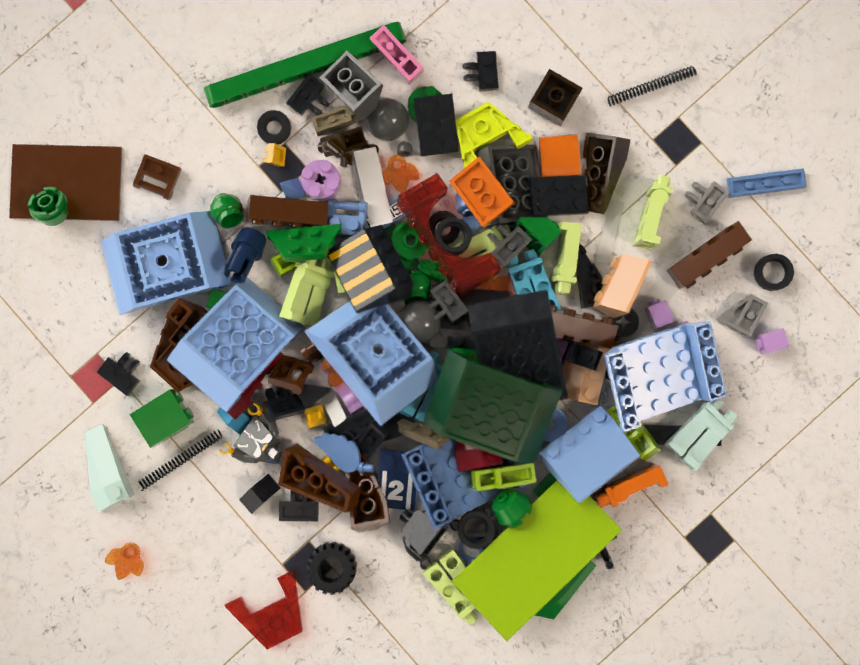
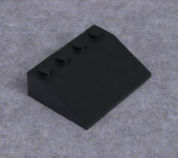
M451 287L467 309L468 304L509 297V291ZM431 296V302H430V303H432V302L435 301L432 296ZM438 306V307H437L438 311H439V312L442 311V309L440 308V306ZM469 313L453 324L447 316L441 319L440 328L431 340L427 342V347L476 350Z

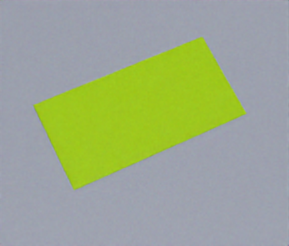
M558 480L532 504L531 514L527 513L521 520L523 522L521 525L512 529L508 527L452 581L506 642L622 531L590 496L579 504Z

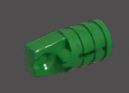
M421 259L417 271L422 272L429 279H433L440 284L445 280L449 282L453 273L452 269L450 270L443 265Z

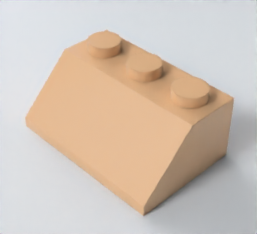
M627 254L615 257L610 263L611 270L602 281L603 287L601 291H598L594 298L596 302L593 308L611 318L628 314L652 261Z
M578 342L583 346L599 350L603 354L596 371L566 361L564 362L563 374L568 399L597 406L607 366L604 355L611 348Z

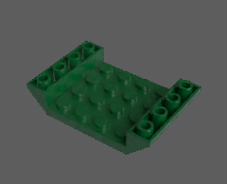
M449 349L423 424L441 436L515 462L535 463L563 389L547 383L540 385L469 360L467 355Z

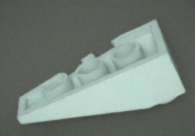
M104 425L85 432L90 492L99 512L135 494Z

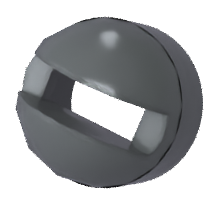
M406 141L400 142L397 147V155L401 157L411 156L412 145Z

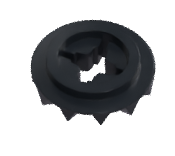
M632 308L628 314L615 318L609 317L614 320L613 323L618 325L616 336L628 337L638 329L639 317ZM622 316L625 320L631 321V323L625 324L624 330L622 324L616 323V321L622 319Z

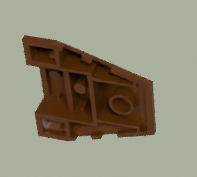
M178 298L167 312V320L160 334V342L156 346L150 364L152 370L179 392L193 383L172 366L167 359L179 341L208 313L204 307L182 298Z

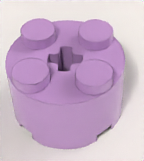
M315 160L302 170L301 184L311 199L318 202H328L329 199H334L337 196L342 183L339 172L332 163L327 160ZM320 178H323L324 184L322 185L319 183Z

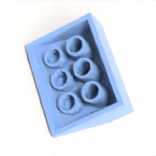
M601 406L539 452L541 463L579 504L640 457V454L614 419Z

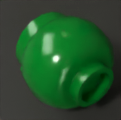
M221 193L214 198L210 205V214L214 221L219 223L222 228H233L243 220V206L238 197L233 194Z
M420 271L408 272L413 281L411 297L404 299V303L407 304L414 300L429 301L430 290L432 289L430 279Z

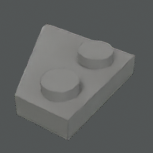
M750 294L719 315L716 320L747 337H751L768 303Z

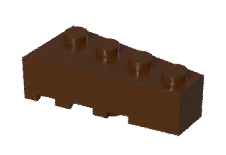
M250 195L247 200L246 224L271 225L273 227L291 226V228L327 225L328 202Z
M737 221L666 271L679 289L683 287L688 289L697 283L695 279L700 276L704 278L712 272L711 268L715 265L719 267L728 261V256L731 254L735 256L743 250L742 247L752 241V238L741 223Z
M550 304L556 338L563 339L564 335H566L572 341L582 342L586 340V343L606 348L613 347L618 330V325L613 323V319L602 317V320L590 313L584 312L583 315L576 314V310L565 308L563 311L557 309L558 306Z
M298 443L285 449L278 482L279 486L345 513L358 505L361 487Z

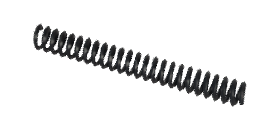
M690 66V68L680 69L672 74L665 75V77L662 76L661 78L651 80V82L648 81L647 83L640 84V86L637 85V87L634 86L633 88L626 89V91L623 90L619 94L609 95L608 104L610 107L612 106L609 99L611 98L612 104L615 106L613 96L615 97L616 104H618L617 95L620 103H622L620 93L622 94L623 101H626L624 92L627 100H629L627 91L630 98L633 99L631 90L636 98L634 88L637 95L640 96V93L641 95L644 94L641 86H643L644 92L647 94V90L648 92L654 91V87L656 90L658 87L661 89V84L665 87V84L666 86L672 85V81L673 83L679 82V78L682 81L683 78L686 80V76L687 78L693 77V73L696 76L697 71L695 67Z
M217 430L220 435L219 437L217 433L213 431L217 439L213 436L212 433H210L214 441H212L209 435H207V438L210 440V443L204 437V440L206 441L207 445L201 439L200 441L203 444L204 448L201 446L199 442H197L201 450L197 447L196 444H194L198 452H196L193 446H191V449L193 450L194 454L191 452L189 448H187L191 456H189L187 451L184 450L188 459L181 452V455L184 458L183 460L181 456L178 455V458L181 460V463L179 462L177 457H174L178 465L175 463L173 459H171L175 468L172 466L171 462L168 461V464L170 465L172 470L165 463L164 465L166 466L169 472H167L165 467L161 465L162 469L165 471V474L159 467V472L157 470H155V473L151 472L155 480L152 478L150 474H148L149 478L152 480V483L150 482L148 477L145 476V479L147 480L149 485L142 478V482L138 481L142 487L141 491L147 489V486L150 487L151 485H153L154 482H157V480H160V478H163L164 476H167V474H170V471L173 472L174 469L176 470L177 467H180V465H183V463L189 461L190 458L193 459V456H196V454H199V452H202L203 450H206V448H209V445L212 446L213 443L215 444L216 441L222 439L221 432Z

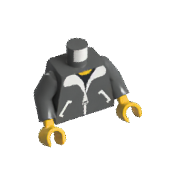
M253 402V405L257 407V411H252L248 407V412L251 415L257 414L258 416L252 418L234 443V449L231 448L229 443L223 442V444L228 445L229 450L224 452L219 449L222 454L229 453L231 457L243 463L266 462L269 458L277 461L282 456V452L277 448L281 443V438L278 436L276 421L269 422L264 411L260 410L259 403Z

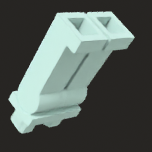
M720 399L703 403L700 409L664 443L692 471H697L701 467V463L720 440L734 428L732 424L738 416L731 410H727L723 415L719 413L718 410L724 405Z

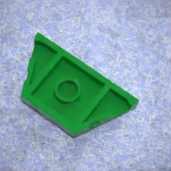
M341 224L269 230L266 231L268 240L272 241L274 248L281 254L285 263L325 259L329 249L335 243V237L338 233L341 234L342 227Z

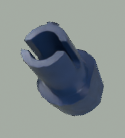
M245 227L240 230L231 244L233 251L227 263H224L225 277H228L230 272H234L230 279L235 283H244L254 262L262 258L267 240L265 235L254 228Z

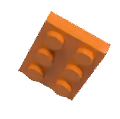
M480 156L449 180L484 228L515 204Z

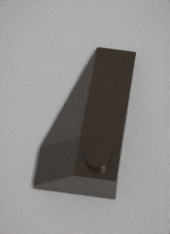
M586 132L583 158H586L587 169H584V173L587 176L589 212L605 214L626 163L631 139Z

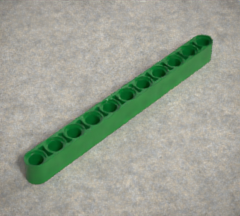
M400 22L384 25L401 44L407 41ZM381 27L204 87L209 107H221L306 78L309 73L315 75L326 71L346 51L351 53L357 60L379 53V49L370 40V37Z

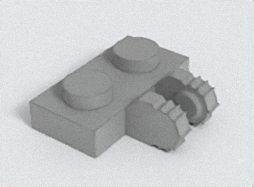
M715 181L711 183L708 189L698 182H693L692 187L703 194L702 197L699 198L690 191H686L685 197L691 202L696 203L690 213L706 224L730 192Z

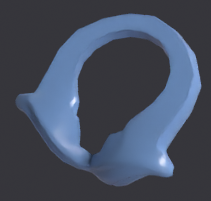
M468 537L473 541H479L477 537ZM461 541L458 546V553L466 561V566H468L475 557L468 556L463 552V542ZM489 545L485 546L484 548L478 549V550H479V555H480Z

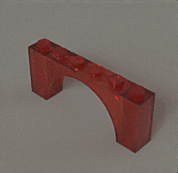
M436 173L399 194L396 205L399 211L407 216V222L411 229L415 228L420 243L428 248L430 258L433 261L436 260L440 266L438 268L441 275L448 278L450 281L449 285L454 293L461 297L499 274L501 266L491 252L473 258L459 257L447 252L436 242L430 230L429 215L435 204L446 196L448 190L439 174Z

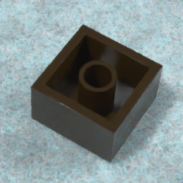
M549 69L532 97L528 108L561 126L583 88Z

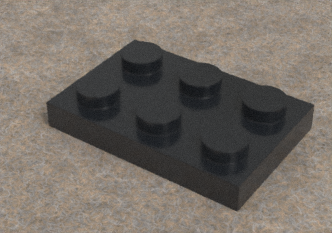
M452 93L413 98L420 156L459 152Z
M586 175L529 178L532 217L586 215L589 213Z

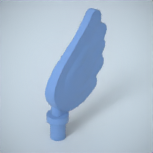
M325 432L321 437L317 436L314 438V443L342 471L347 473L355 470L359 471V473L374 472L373 464L361 462V455L357 444L354 441H348L344 435L338 436L334 433L329 434Z

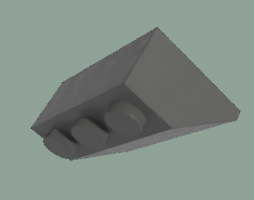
M348 51L319 77L362 122L377 108L383 84Z

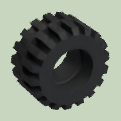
M324 543V545L318 546L308 559L306 576L310 579V585H314L317 591H323L322 594L330 593V595H335L336 592H343L345 588L347 589L356 575L357 562H355V555H352L351 549L344 547L345 545L342 543ZM327 557H334L342 563L343 573L338 578H328L321 571V562Z

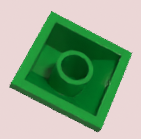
M521 217L511 229V232H513L519 226L532 239L526 247L529 250L534 249L537 256L562 233L555 221H551L549 218Z

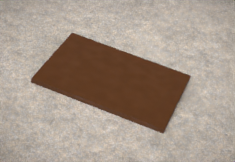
M13 144L9 218L34 219L30 215V208L28 207L30 197L33 194L36 196L44 191V187H55L67 197L68 216L65 220L119 221L122 147Z

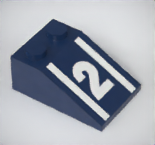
M381 449L378 483L388 502V508L414 511L416 487L402 457V454L407 451Z

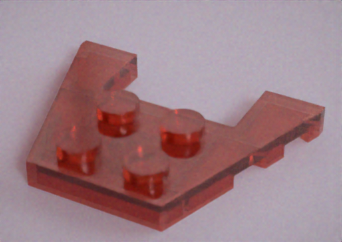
M294 569L277 578L285 593V597L250 614L242 596L225 604L226 609L267 650L303 631Z

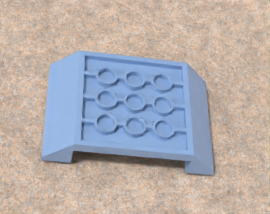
M247 278L244 283L235 284L179 341L167 361L225 412H228L240 399L241 394L291 341L294 342L306 327L301 323L279 317L282 306Z
M711 321L682 324L612 347L604 355L622 432L640 427V421L690 403L699 400L711 402L727 396Z

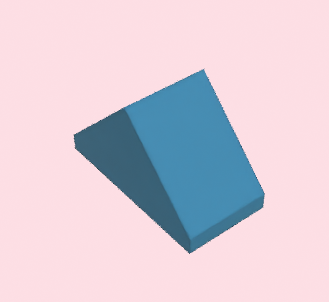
M221 407L217 410V413L226 425L240 435L252 420V417L246 411L235 420Z

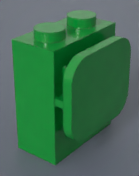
M169 389L130 414L150 448L156 447L194 423L192 411L189 407L186 408L182 402L184 401L183 396L179 391H175V389Z

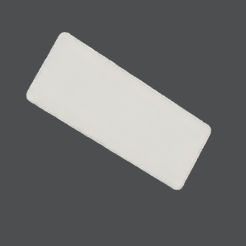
M332 391L322 399V402L333 426L336 427L346 419V416L335 392Z

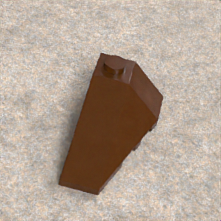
M359 449L361 462L369 464L365 454ZM356 470L350 473L345 472L346 478L361 487L358 505L349 511L351 529L361 533L379 529L390 523L388 502L374 473H359Z

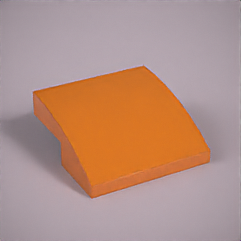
M577 134L539 137L542 177L581 175Z

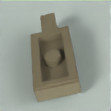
M347 106L311 118L317 136L353 125L360 120Z
M403 418L398 421V432L437 450L450 440V438L439 435L424 425L423 422L416 421L413 423Z

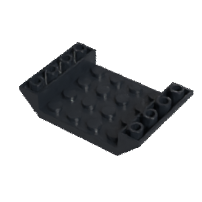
M548 289L468 304L471 330L480 364L540 385L547 383L561 388L563 391L559 400L568 399Z

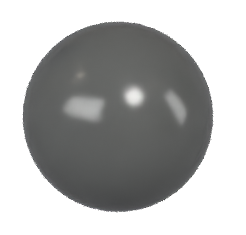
M381 98L378 101L377 108L366 118V124L370 133L377 139L393 141L400 138L407 130L409 116L405 106L400 101L394 98Z
M414 300L407 303L401 309L398 317L420 344L427 343L440 328L441 320L434 321V316L439 311L437 308L430 309L428 305L431 303L428 301Z

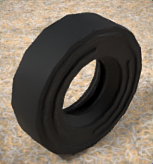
M277 110L265 112L258 119L257 132L267 144H282L288 139L292 129L288 117ZM278 121L281 124V131L275 135L270 134L267 131L269 122Z
M438 211L428 219L426 230L433 242L436 225L446 218L456 217L453 213ZM451 227L447 235H441L443 243L446 245L453 243L458 238L460 229Z

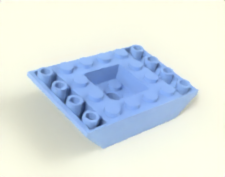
M210 211L186 213L120 231L101 241L120 315L176 301L178 298L183 299L211 291V289L216 290L232 285L230 274L228 277L224 275V263L227 262L218 228ZM160 256L167 257L166 265H158V258Z
M349 301L305 331L306 335L380 426L438 381L433 358L388 304L356 313ZM373 347H380L382 354L374 353Z

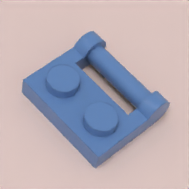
M329 199L327 225L341 224L342 232L337 235H355L365 229L368 203L338 202L336 199ZM336 209L359 211V216L336 214Z

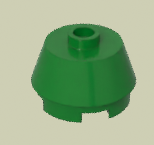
M44 187V191L36 196L33 194L28 201L30 215L47 226L59 225L68 216L67 197L55 187Z
M508 488L496 496L492 508L498 523L512 529L523 523L521 520L527 513L531 514L532 504L527 495L513 488Z

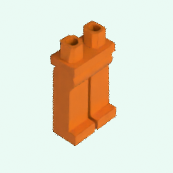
M653 463L609 485L604 484L601 487L602 491L593 494L601 508L607 505H611L614 508L619 506L618 502H624L633 493L654 484L662 488L669 485L661 466Z

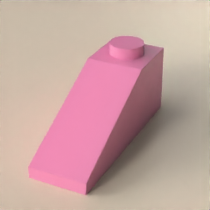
M384 25L370 37L374 45L409 85L424 72L423 67Z

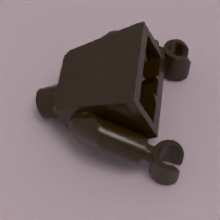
M362 126L320 138L317 146L319 152L324 153L325 157L334 155L336 158H340V166L344 168L347 167V164L352 166V155L345 152L357 148L376 147L378 154L379 150L377 145L368 144Z

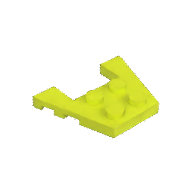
M489 102L455 120L464 168L477 158L474 152L506 134L510 136L517 149L533 141V137L529 133H525L519 125L511 122L505 114Z

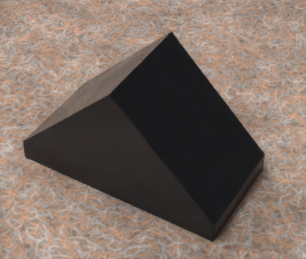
M304 384L302 393L297 395L306 408H310L328 395L332 388Z
M268 473L239 500L253 514L281 487Z

